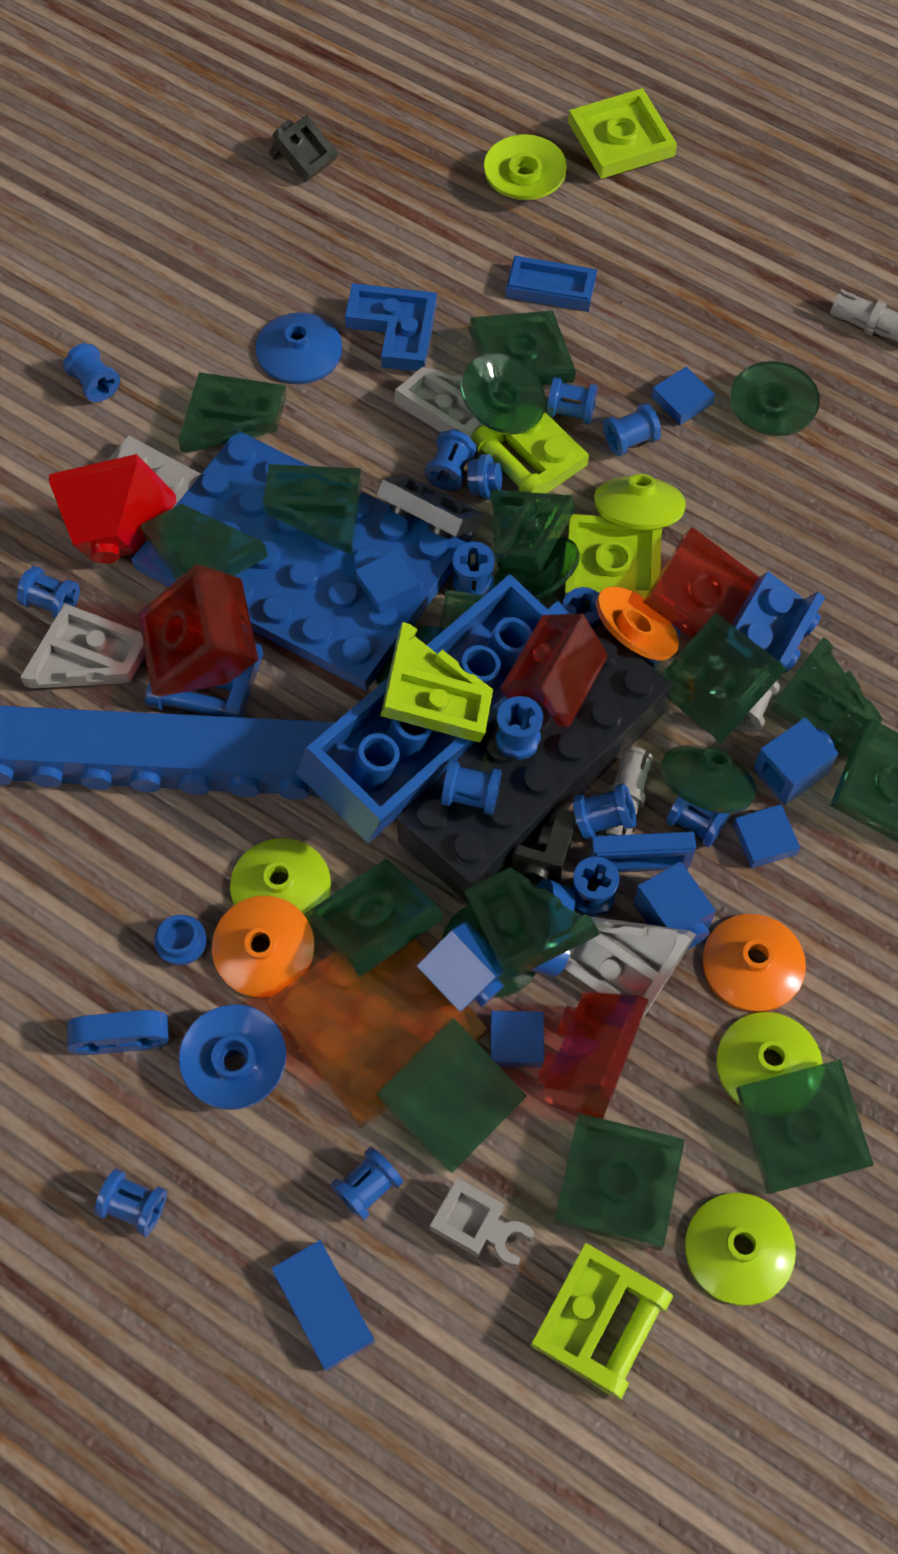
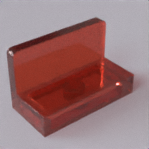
M583 614L542 615L501 689L508 699L523 696L536 702H542L558 727H569L606 661L607 652Z

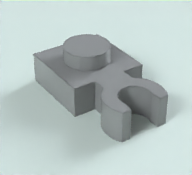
M456 1178L430 1224L432 1232L476 1257H479L485 1244H488L494 1248L498 1260L511 1268H517L521 1258L507 1250L506 1240L511 1236H520L525 1241L531 1243L535 1234L532 1228L523 1222L511 1221L504 1223L499 1220L505 1209V1204L459 1178Z

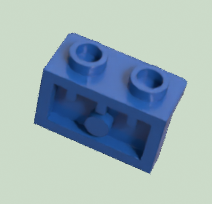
M767 571L757 579L718 648L745 669L761 670L771 676L778 672L784 674L799 659L801 651L797 648L802 639L808 636L819 623L821 615L817 612L825 600V596L817 591L804 599Z

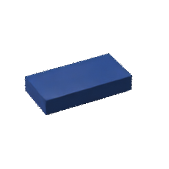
M514 255L506 285L505 298L589 312L597 269Z
M694 832L593 836L589 857L598 856L606 858L615 865L618 872L666 870L680 861L688 869L696 850Z
M321 1240L271 1268L325 1372L375 1343V1339Z

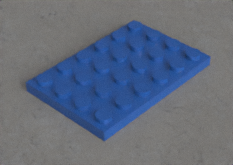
M237 430L134 555L132 562L135 570L367 691L394 654L398 631L402 622L414 626L453 572L452 560L454 552L466 542L456 537L449 539L439 536L429 530L428 523L415 517L407 518L398 515L389 509V504ZM396 549L420 582L421 592L379 614L356 580L355 570Z

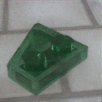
M269 464L263 498L265 513L344 553L353 554L362 487L361 468Z
M182 503L140 525L144 537L189 600L194 599L268 557L266 546L262 541Z
M823 637L776 699L771 711L793 725L806 717L815 728L822 729L830 736L839 754L855 762L880 727L883 718L873 703L862 695L860 685L851 671L845 673L832 655L833 645Z

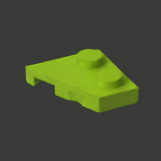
M402 622L398 631L380 716L480 743L486 731L493 689L476 675L465 672L460 667L458 661L444 650H441L438 654L415 637L417 632L415 627Z

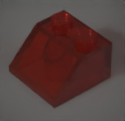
M196 564L138 612L152 695L161 697L228 684L259 660L241 578Z
M583 992L577 1008L567 1005L556 1035L564 1037L558 1055L550 1052L547 1053L537 1078L538 1083L545 1085L541 1102L601 1127L649 999L639 995Z

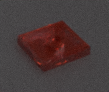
M691 527L681 538L643 603L670 621V623L715 656L719 657L724 652L718 646L759 576Z

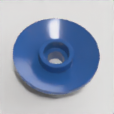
M289 313L275 318L262 329L256 341V356L261 368L270 377L288 384H308L326 377L336 368L342 355V341L337 329L328 320L311 313Z
M237 1004L217 1007L199 1017L186 1032L179 1052L181 1075L191 1093L203 1103L223 1110L243 1109L262 1101L278 1085L286 1065L284 1038L275 1022L256 1008ZM238 1054L245 1058L244 1064L237 1070H230L225 1066L227 1059L232 1055Z

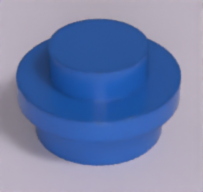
M482 454L479 459L470 460L468 464L467 479L471 495L481 496L483 500H492L495 491L500 490L502 487L501 466L499 463H494L490 454Z
M174 915L167 918L159 925L154 936V944L158 955L165 962L177 966L187 965L197 960L204 952L207 941L202 924L194 917L188 915Z

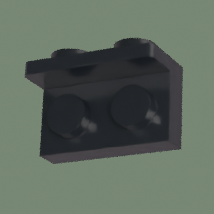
M407 474L382 479L376 495L389 502V509L394 513L407 518L415 517L428 523V528L433 533L449 539L456 537L466 543L472 541L483 513Z

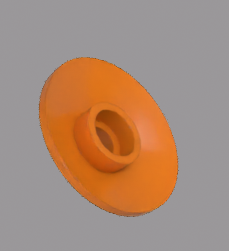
M615 586L603 589L597 596L596 609L601 621L611 635L631 651L646 658L661 661L670 659L677 652L679 640L674 627L667 617L650 601L631 590Z
M255 896L235 904L220 919L212 939V957L220 977L235 991L253 998L276 997L293 989L302 981L310 969L315 951L314 935L307 918L292 903L274 896ZM258 935H266L270 939L268 949L261 953L253 951V939Z
M740 914L720 923L709 935L702 954L703 972L712 991L726 1004L745 1012H769L782 1007L796 995L805 976V956L796 936L781 922L761 914ZM753 949L759 950L765 955L766 961L755 963L749 958L748 952Z

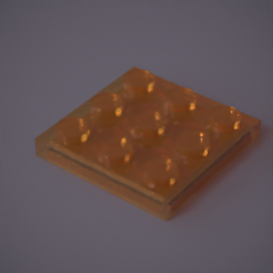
M393 911L267 1000L269 1009L360 1129L487 1034L486 1026L469 1006L460 1012L417 967L427 954Z

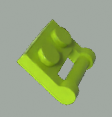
M531 398L492 425L479 427L471 436V440L476 444V451L479 454H490L494 463H499L501 470L519 487V494L528 503L537 501L588 465L589 454ZM505 440L539 474H531L501 442Z
M585 1243L537 1332L531 1347L591 1382L604 1393L622 1400L629 1386L625 1379L659 1312L665 1313L673 1295L655 1282ZM626 1290L635 1295L639 1302L604 1367L591 1359V1356Z

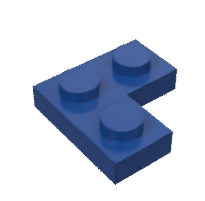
M352 283L345 314L346 328L385 333L381 354L382 367L418 371L422 367L426 368L437 307V293Z

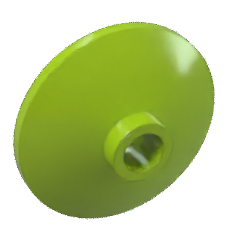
M514 135L498 141L487 152L484 161V173L488 183L500 194L518 200H535L546 197L561 186L566 176V159L559 147L551 141L535 135Z
M634 474L632 476L610 479L601 484L594 495V506L602 517L616 525L638 530H654L668 527L682 518L686 506L685 498L677 488L647 474Z
M275 838L258 843L242 855L232 872L230 892L234 905L255 896H274L284 899L296 906L307 918L309 924H311L319 917L327 905L331 892V879L326 862L314 848L295 839ZM276 873L288 875L287 881L279 885L273 884L270 878Z
M773 1012L753 1013L733 1023L723 1035L716 1056L718 1076L725 1091L737 1104L759 1115L781 1116L800 1109L813 1097L822 1077V1057L812 1035L792 1018ZM768 1050L777 1052L782 1059V1063L778 1066L768 1064L764 1059V1052Z
M727 1193L714 1197L702 1205L689 1223L685 1236V1256L692 1276L709 1295L730 1305L752 1306L769 1300L786 1285L794 1269L796 1257L795 1241L787 1221L774 1206L754 1195ZM740 1235L749 1238L753 1245L752 1253L748 1255L740 1254L734 1247V1238Z

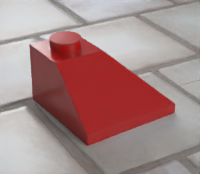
M137 454L49 474V484L72 544L94 563L110 564L118 561L120 557L136 554L177 503L176 494Z

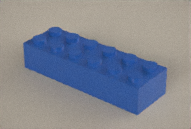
M509 574L429 642L427 646L437 654L444 650L458 661L460 667L465 672L476 675L493 689L486 733L497 723L498 709L504 701L511 697H524L576 648L580 640ZM388 678L306 747L296 771L368 844L447 770L450 760L457 761L476 743L468 739L380 716Z

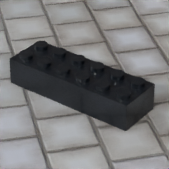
M599 625L524 696L536 701L543 713L542 727L539 730L541 739L535 754L521 760L503 755L497 748L495 741L496 733L499 730L496 723L485 733L480 743L476 742L457 760L460 767L487 773H491L493 769L502 770L493 815L485 814L483 808L455 802L450 806L441 805L446 770L397 817L398 842L466 903L471 905L511 866L515 845L529 848L540 837L544 823L551 825L554 823L558 808L567 810L573 804L576 795L584 794L622 756L624 748L631 747L667 712L673 683Z

